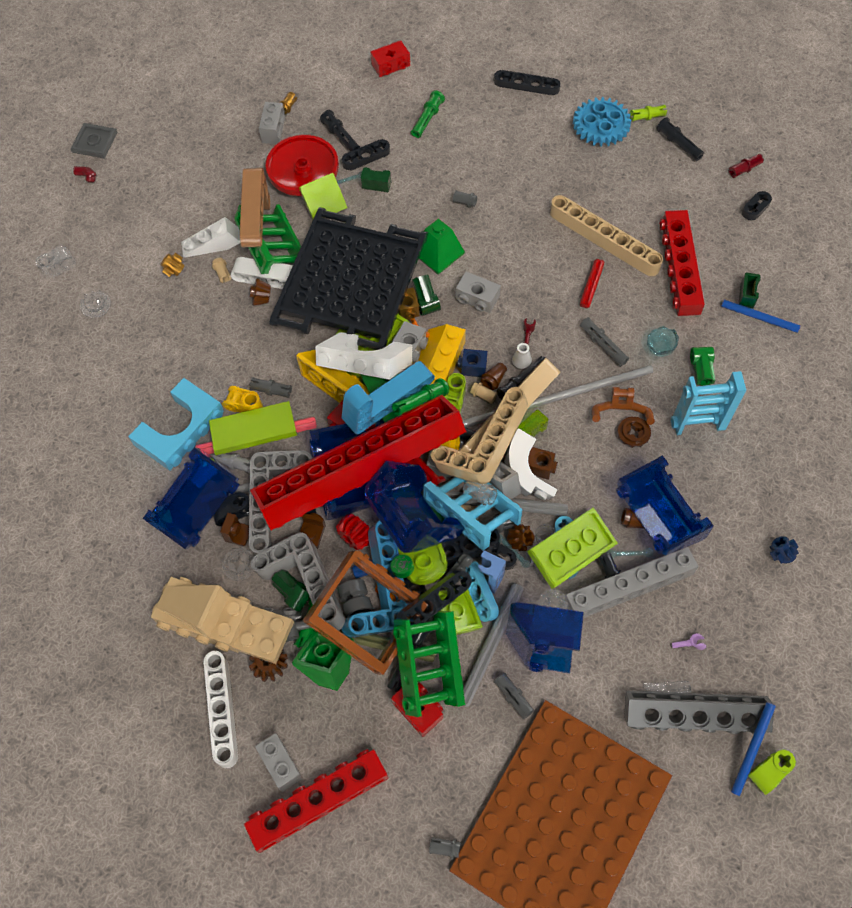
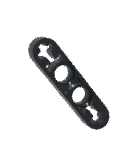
M499 70L494 74V84L498 87L546 95H557L560 91L561 83L556 78ZM515 80H521V81H523V82H522V83H515L514 81H515ZM534 82H536V83H539L540 85H539V86H533V85H531V84L534 83Z
M455 570L400 610L396 619L407 620L406 615L413 616L409 619L410 625L426 622L469 589L471 576L466 571ZM458 577H462V578H463V579L460 581V582H461V585H457V584H456V583L459 581V578H458ZM445 587L447 596L441 600L439 598V590ZM425 600H428L430 609L424 613L421 605Z

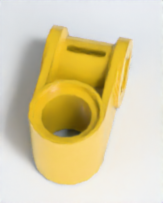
M230 386L228 388V396L222 402V407L226 410L239 413L263 407L257 392L237 386Z

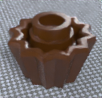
M259 279L255 280L254 286H250L249 297L253 298V306L269 303L271 285Z

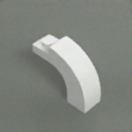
M518 428L505 452V465L518 473L521 494L527 497L533 491L535 492L534 495L539 499L549 500L555 496L557 489L537 478L532 473L528 464L529 452L536 438Z

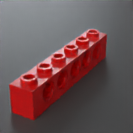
M688 210L665 211L663 219H660V230H663L664 233L662 244L666 246L665 261L669 263L667 275L671 277L670 292L674 293L673 309H676L677 316L701 315L705 303Z
M369 749L360 752L356 755V760L350 763L345 761L335 767L336 771L327 776L324 773L313 780L314 784L309 787L301 786L292 792L293 796L288 799L280 798L270 804L271 808L262 813L260 810L248 817L249 821L244 823V826L256 852L261 853L389 779L375 750L369 751ZM358 768L366 770L365 777L361 780L353 778V773ZM337 780H342L344 782L343 790L333 792V783ZM316 792L322 793V801L317 805L311 804V796ZM293 805H300V814L294 818L290 817V808ZM273 817H277L279 820L278 827L274 830H269L267 827L268 821Z

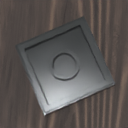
M83 123L71 147V151L76 154L105 159L118 132L116 128Z

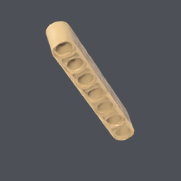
M562 195L553 197L550 215L553 219L648 276H656L659 273L663 261L660 253Z
M547 358L541 361L518 386L525 394L528 407L560 373ZM495 412L459 451L474 454Z

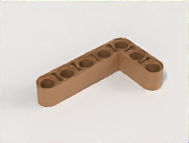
M263 168L243 169L240 243L242 248L262 247L263 211L270 210V195Z

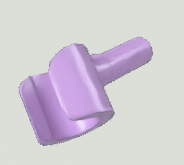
M693 634L686 641L672 643L673 648L694 646L698 650L706 648V645L703 643L696 644L698 640L705 639L700 634Z

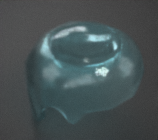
M662 326L651 331L648 335L647 346L650 352L656 356H668L676 350L679 336L675 329H668Z

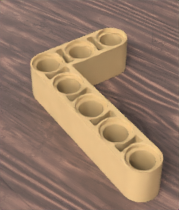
M512 387L507 390L474 454L446 446L433 449L431 459L438 471L480 485L490 482L528 409V402L523 390L519 387Z

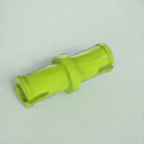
M665 104L655 107L649 105L642 109L630 110L629 114L633 116L630 119L631 121L664 117L667 115V110L663 109L667 107Z

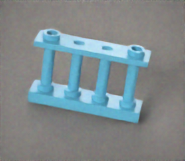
M732 372L729 380L724 384L697 387L694 376L689 377L686 386L683 387V393L674 415L671 416V426L673 429L675 428L676 434L681 435L685 425L710 422L716 424L717 431L726 430L746 392L742 372ZM721 393L716 395L698 396L704 394ZM716 403V404H713V405H704V406H695V407H694V405H703V404Z
M455 477L441 487L436 486L431 481L424 485L423 500L482 550H485L490 545L491 531L508 519L517 526L521 523L523 509L489 482L480 485ZM462 482L471 488L455 500L446 495L447 492ZM478 494L486 500L471 512L461 507V505ZM493 506L502 513L486 525L476 520L477 517Z

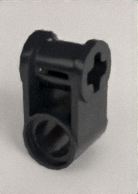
M237 492L213 501L210 507L215 524L223 526L228 513L235 514L238 520L248 517L249 497L247 494Z

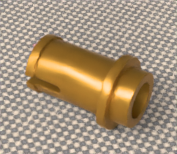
M288 92L283 101L279 102L283 103L285 114L290 113L291 107L297 101V96L294 97L295 94L293 92Z

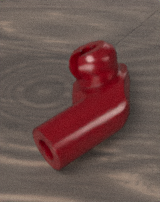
M74 166V175L86 176V182L94 183L96 181V172L90 167Z

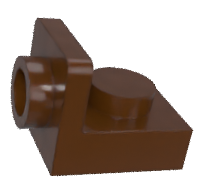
M228 513L220 533L225 542L245 547L249 539V525L240 523L235 514Z
M316 513L304 514L302 516L303 524L300 533L306 534L316 546V549H318L326 527L324 518Z

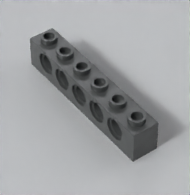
M626 690L624 718L628 727L637 730L650 727L661 731L673 728L685 732L697 729L708 733L720 730L732 734H738L740 731L754 734L766 702L772 703L768 696ZM648 709H656L652 714H645ZM672 710H679L676 715H669ZM696 711H703L700 716H693ZM726 712L725 716L717 717L719 713ZM774 712L766 730L767 733H772ZM750 713L747 718H741L743 714Z

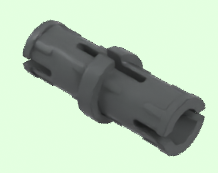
M252 377L251 381L253 382H250L249 385L250 390L265 392L269 396L274 394L289 398V393L292 392L291 385L276 383L275 380L271 379L266 381Z
M503 673L494 681L507 697L506 701L508 704L511 703L522 719H526L535 711L523 697L522 690L516 688L506 673Z

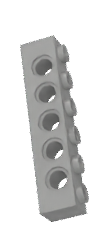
M687 547L566 594L564 604L572 621L575 622L694 575L699 566Z

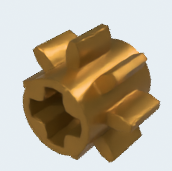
M176 252L174 255L168 253L160 264L164 267L162 272L169 277L173 274L178 276L185 266L182 263L183 257Z

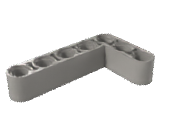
M301 450L257 452L253 454L250 459V489L256 487L258 482H266L272 479L273 476H278L299 466L298 463L302 460H311L310 453ZM280 461L287 462L283 467L277 466ZM259 462H266L265 466L261 468L256 467ZM250 491L249 547L255 556L271 547V530L267 523L262 529L255 528L257 523H266L259 508H256V502ZM258 543L266 544L264 549L255 550V546Z
M304 533L292 535L258 553L251 560V568L263 580H270L275 573L280 572L282 569L288 571L298 565L312 604L315 603L329 582L316 546ZM333 592L318 616L335 629L340 630L344 626L345 617Z

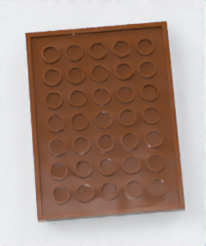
M545 700L461 849L459 858H456L449 872L504 908H607L673 775Z

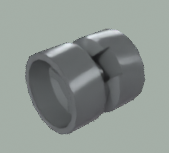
M363 579L350 580L338 586L337 590L341 602L344 603L342 607L346 618L355 614L373 612L370 597L366 596L368 591Z

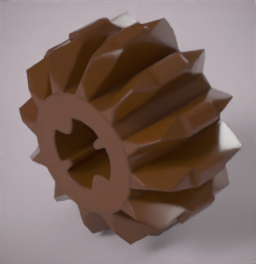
M282 649L277 663H268L269 666L264 664L265 660L249 656V660L253 662L249 665V669L254 671V677L258 678L261 676L263 682H266L268 677H270L272 682H275V674L282 677L284 674L280 669L288 668L287 663L284 662L288 659L287 654H282L284 649Z

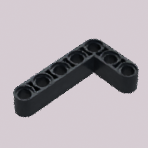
M497 528L491 531V536L495 537L496 540L491 542L489 547L485 549L487 552H495L501 544L500 532ZM465 535L441 543L444 552H455L452 557H446L447 568L453 567L456 562H459L458 559L463 553L469 554L472 559L481 557L484 551ZM469 543L475 545V548L472 550H467L464 547ZM407 577L403 578L406 584L405 587L408 590L413 585H419L411 582ZM419 585L420 589L417 591L420 594L419 596L427 591L425 585ZM428 600L424 601L428 604V609L424 613L428 612L430 609V603L428 602Z

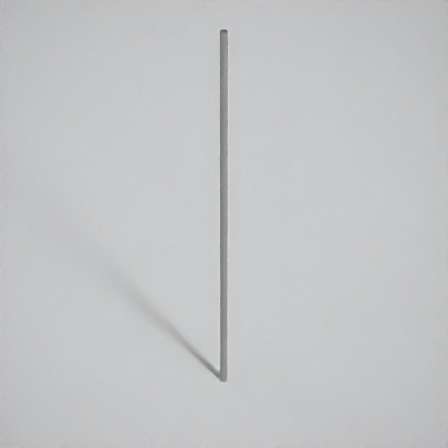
M649 365L537 398L528 409L653 373V367ZM495 411L462 420L464 427L485 422ZM264 481L258 482L256 486L264 483ZM250 482L201 496V502L204 505L237 492L250 491Z

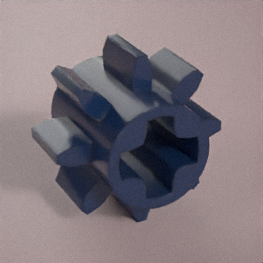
M784 536L778 537L773 540L770 546V555L774 561L779 560L781 564L791 563L799 554L797 550L798 545L794 539L789 540L788 537Z

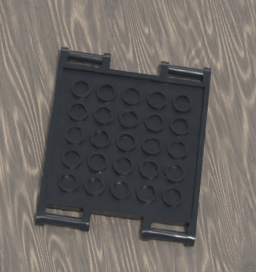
M319 207L269 321L270 325L275 327L277 325L299 330L301 333L308 335L312 322L347 330V334L355 335V333L380 339L379 342L358 337V346L374 350L386 347L420 254L427 241L428 232H416L390 224L387 233L354 226L356 215L349 214L348 216ZM283 314V315H287V316H291V317L303 319L304 322H303V323H300V322H296V321H292V320L280 318V315Z

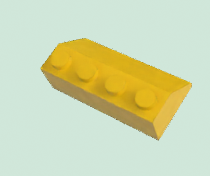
M449 324L428 329V333H430L426 348L420 351L418 361H421L435 375V379L431 384L438 378H442L446 382L448 381L449 376L454 372L465 344L466 329Z
M316 350L300 352L296 355L301 375L338 403L343 400L346 391L356 384H359L368 395L370 394L367 387L355 375H350L342 370L316 366Z

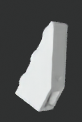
M224 217L182 241L183 257L229 250L240 243V230L238 226Z

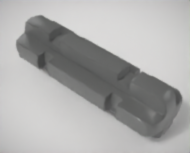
M463 553L458 559L459 562L453 565L446 576L455 570L466 571V567L469 568L473 563L471 556Z

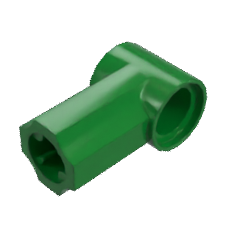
M692 347L690 350L691 365H694L696 382L700 386L711 385L716 381L713 367L715 358L713 347Z

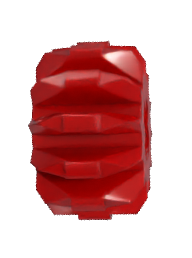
M347 514L339 521V524L336 526L337 534L351 548L362 550L369 544V525L362 521L359 516Z

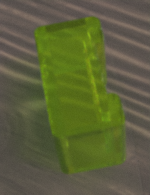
M536 410L518 428L534 437L540 431L544 432L547 429L549 419L541 411Z

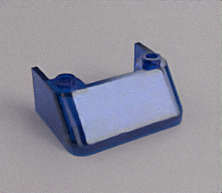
M520 602L511 603L506 636L530 671L543 672V670L570 674L572 651H580L584 612Z

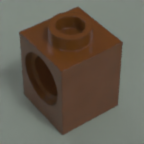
M532 447L528 456V464L532 473L536 477L549 480L550 474H555L558 462L554 461L556 453ZM544 462L546 466H540L537 463Z

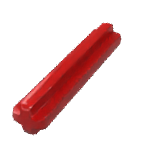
M596 259L594 261L580 301L581 307L587 309L591 305L605 262L603 260Z

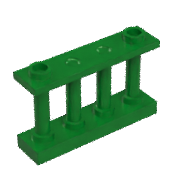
M276 204L273 214H263V222H273L276 227L263 228V236L280 235L283 241L265 242L262 239V247H248L261 274H268L273 264L294 263L301 249V244L280 204ZM241 205L238 206V209H237V212H236V215H235V218H234V220H235V222H236V224H237L239 230H240ZM287 249L290 255L272 256L269 250Z
M439 611L434 615L433 621L410 625V620L395 619L393 634L397 643L403 691L402 705L405 715L421 717V706L445 701V705L456 707L465 705L454 611ZM436 630V644L413 649L412 635ZM439 654V668L416 673L415 658ZM442 677V691L419 697L418 682Z

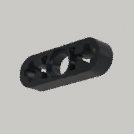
M380 139L350 151L342 156V166L344 169L351 171L386 157L390 153V144L387 140ZM364 153L371 154L369 157L361 156Z

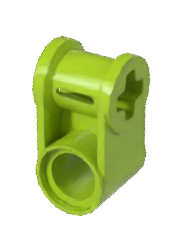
M454 373L448 378L449 393L444 397L461 413L466 392V379L462 374ZM454 384L461 385L460 387H453Z
M787 750L774 752L758 764L749 773L748 777L767 795L794 769L796 764L795 757ZM779 758L784 759L782 767L778 764L780 762Z

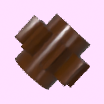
M515 524V529H509L507 538L509 544L512 545L511 549L527 551V546H533L534 533L530 530V526H524L523 524L517 526Z

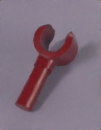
M527 318L524 320V343L529 344L530 335L535 330V319L533 324H527Z

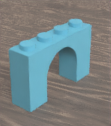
M185 378L170 393L176 403L192 413V420L189 426L179 434L167 436L158 433L144 422H141L128 436L135 447L169 471L173 467H177L181 463L182 457L194 449L196 442L201 436L204 437L209 432V420L221 418L224 412L218 400Z

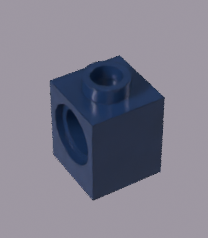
M464 349L463 356H459L458 368H461V374L463 376L482 377L486 373L488 351Z

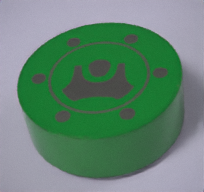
M398 555L391 562V570L396 577L406 578L413 573L414 563L408 555Z

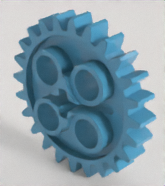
M595 97L594 102L588 99L587 104L582 102L581 107H577L573 117V129L576 130V135L581 134L580 139L587 138L586 143L593 141V146L596 143H599L600 147H602L603 143L609 146L610 142L616 144L617 140L622 141L623 137H627V132L630 131L631 114L627 113V108L623 109V104L617 105V100L612 103L611 98L605 101L604 97H602L601 101H598Z

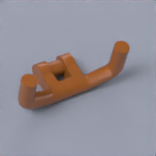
M613 387L611 401L594 405L591 410L594 422L600 421L601 411L620 409L642 413L645 415L648 425L655 423L653 411L649 407L633 402L634 388L620 389V387ZM619 397H626V400H619Z

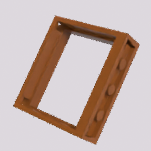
M359 550L350 551L302 621L373 673L384 675L398 653L394 634L377 659L320 618L318 614L352 563L407 604L417 599L420 594L404 587L406 584L397 577L392 578L388 575V570L382 565L372 563L367 554H363ZM423 602L421 605L423 612L428 605L426 602ZM406 615L407 620H409L413 616Z

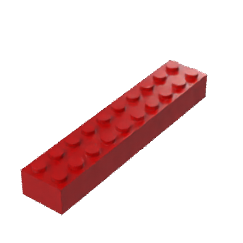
M440 395L250 489L251 494L270 530L280 528L285 523L302 517L305 513L343 496L346 492L359 488L364 483L374 478H379L384 473L399 468L404 463L419 458L422 454L458 438L466 432L460 411L443 395Z

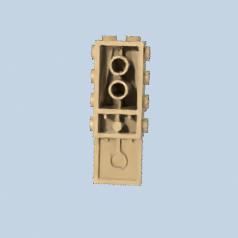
M180 577V579L170 578L163 588L159 602L153 607L151 616L157 622L156 626L162 630L169 631L170 629L176 631L175 633L182 637H194L196 641L202 644H214L216 648L222 651L242 652L274 664L277 663L294 624L291 618L252 606L250 604L251 601L245 597H231V594L219 585H205L202 583L195 585L184 577Z

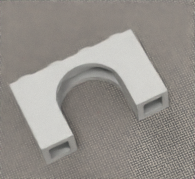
M340 332L316 345V366L390 380L412 365L411 344L392 342L379 350L359 351L357 345L358 335Z

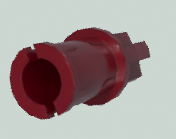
M761 154L749 159L744 158L740 163L729 167L728 172L732 178H736L745 172L749 173L752 168L762 164L764 159Z

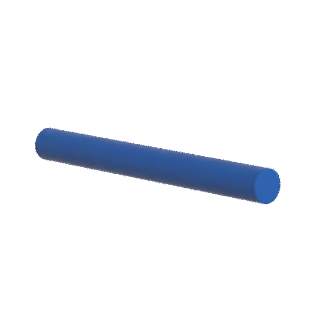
M725 299L721 306L798 333L801 326Z
M766 702L731 790L735 795L740 796L775 710L776 705Z

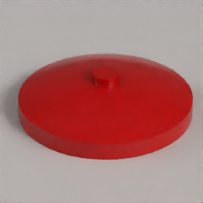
M296 135L280 141L271 149L266 159V171L272 185L279 191L294 196H302L299 187L331 173H334L336 178L339 169L338 156L334 147L326 140L313 135Z

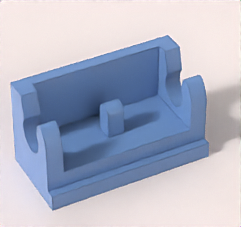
M484 550L481 555L482 564L478 565V568L482 573L489 576L487 583L491 592L495 594L504 577L506 561Z

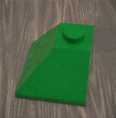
M439 218L424 230L428 232V238L419 259L437 275L465 254L453 230Z
M314 630L292 664L318 686L338 691L349 674L352 657Z

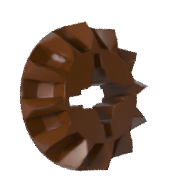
M628 417L622 420L618 426L619 439L623 441L624 445L628 444L632 448L635 446L642 447L645 443H648L651 437V428L642 418ZM631 428L634 431H638L637 437H635L634 434H629L631 432Z

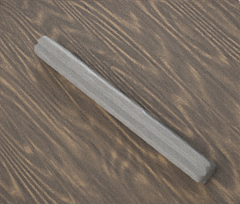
M454 491L446 493V495L454 500L464 494L463 492ZM478 494L463 505L479 506L486 500ZM511 499V501L517 503L523 509L522 512L567 516L568 513L567 504Z
M514 583L511 586L499 611V615L494 621L463 687L465 705L463 706L465 707L470 705L524 588L519 584Z

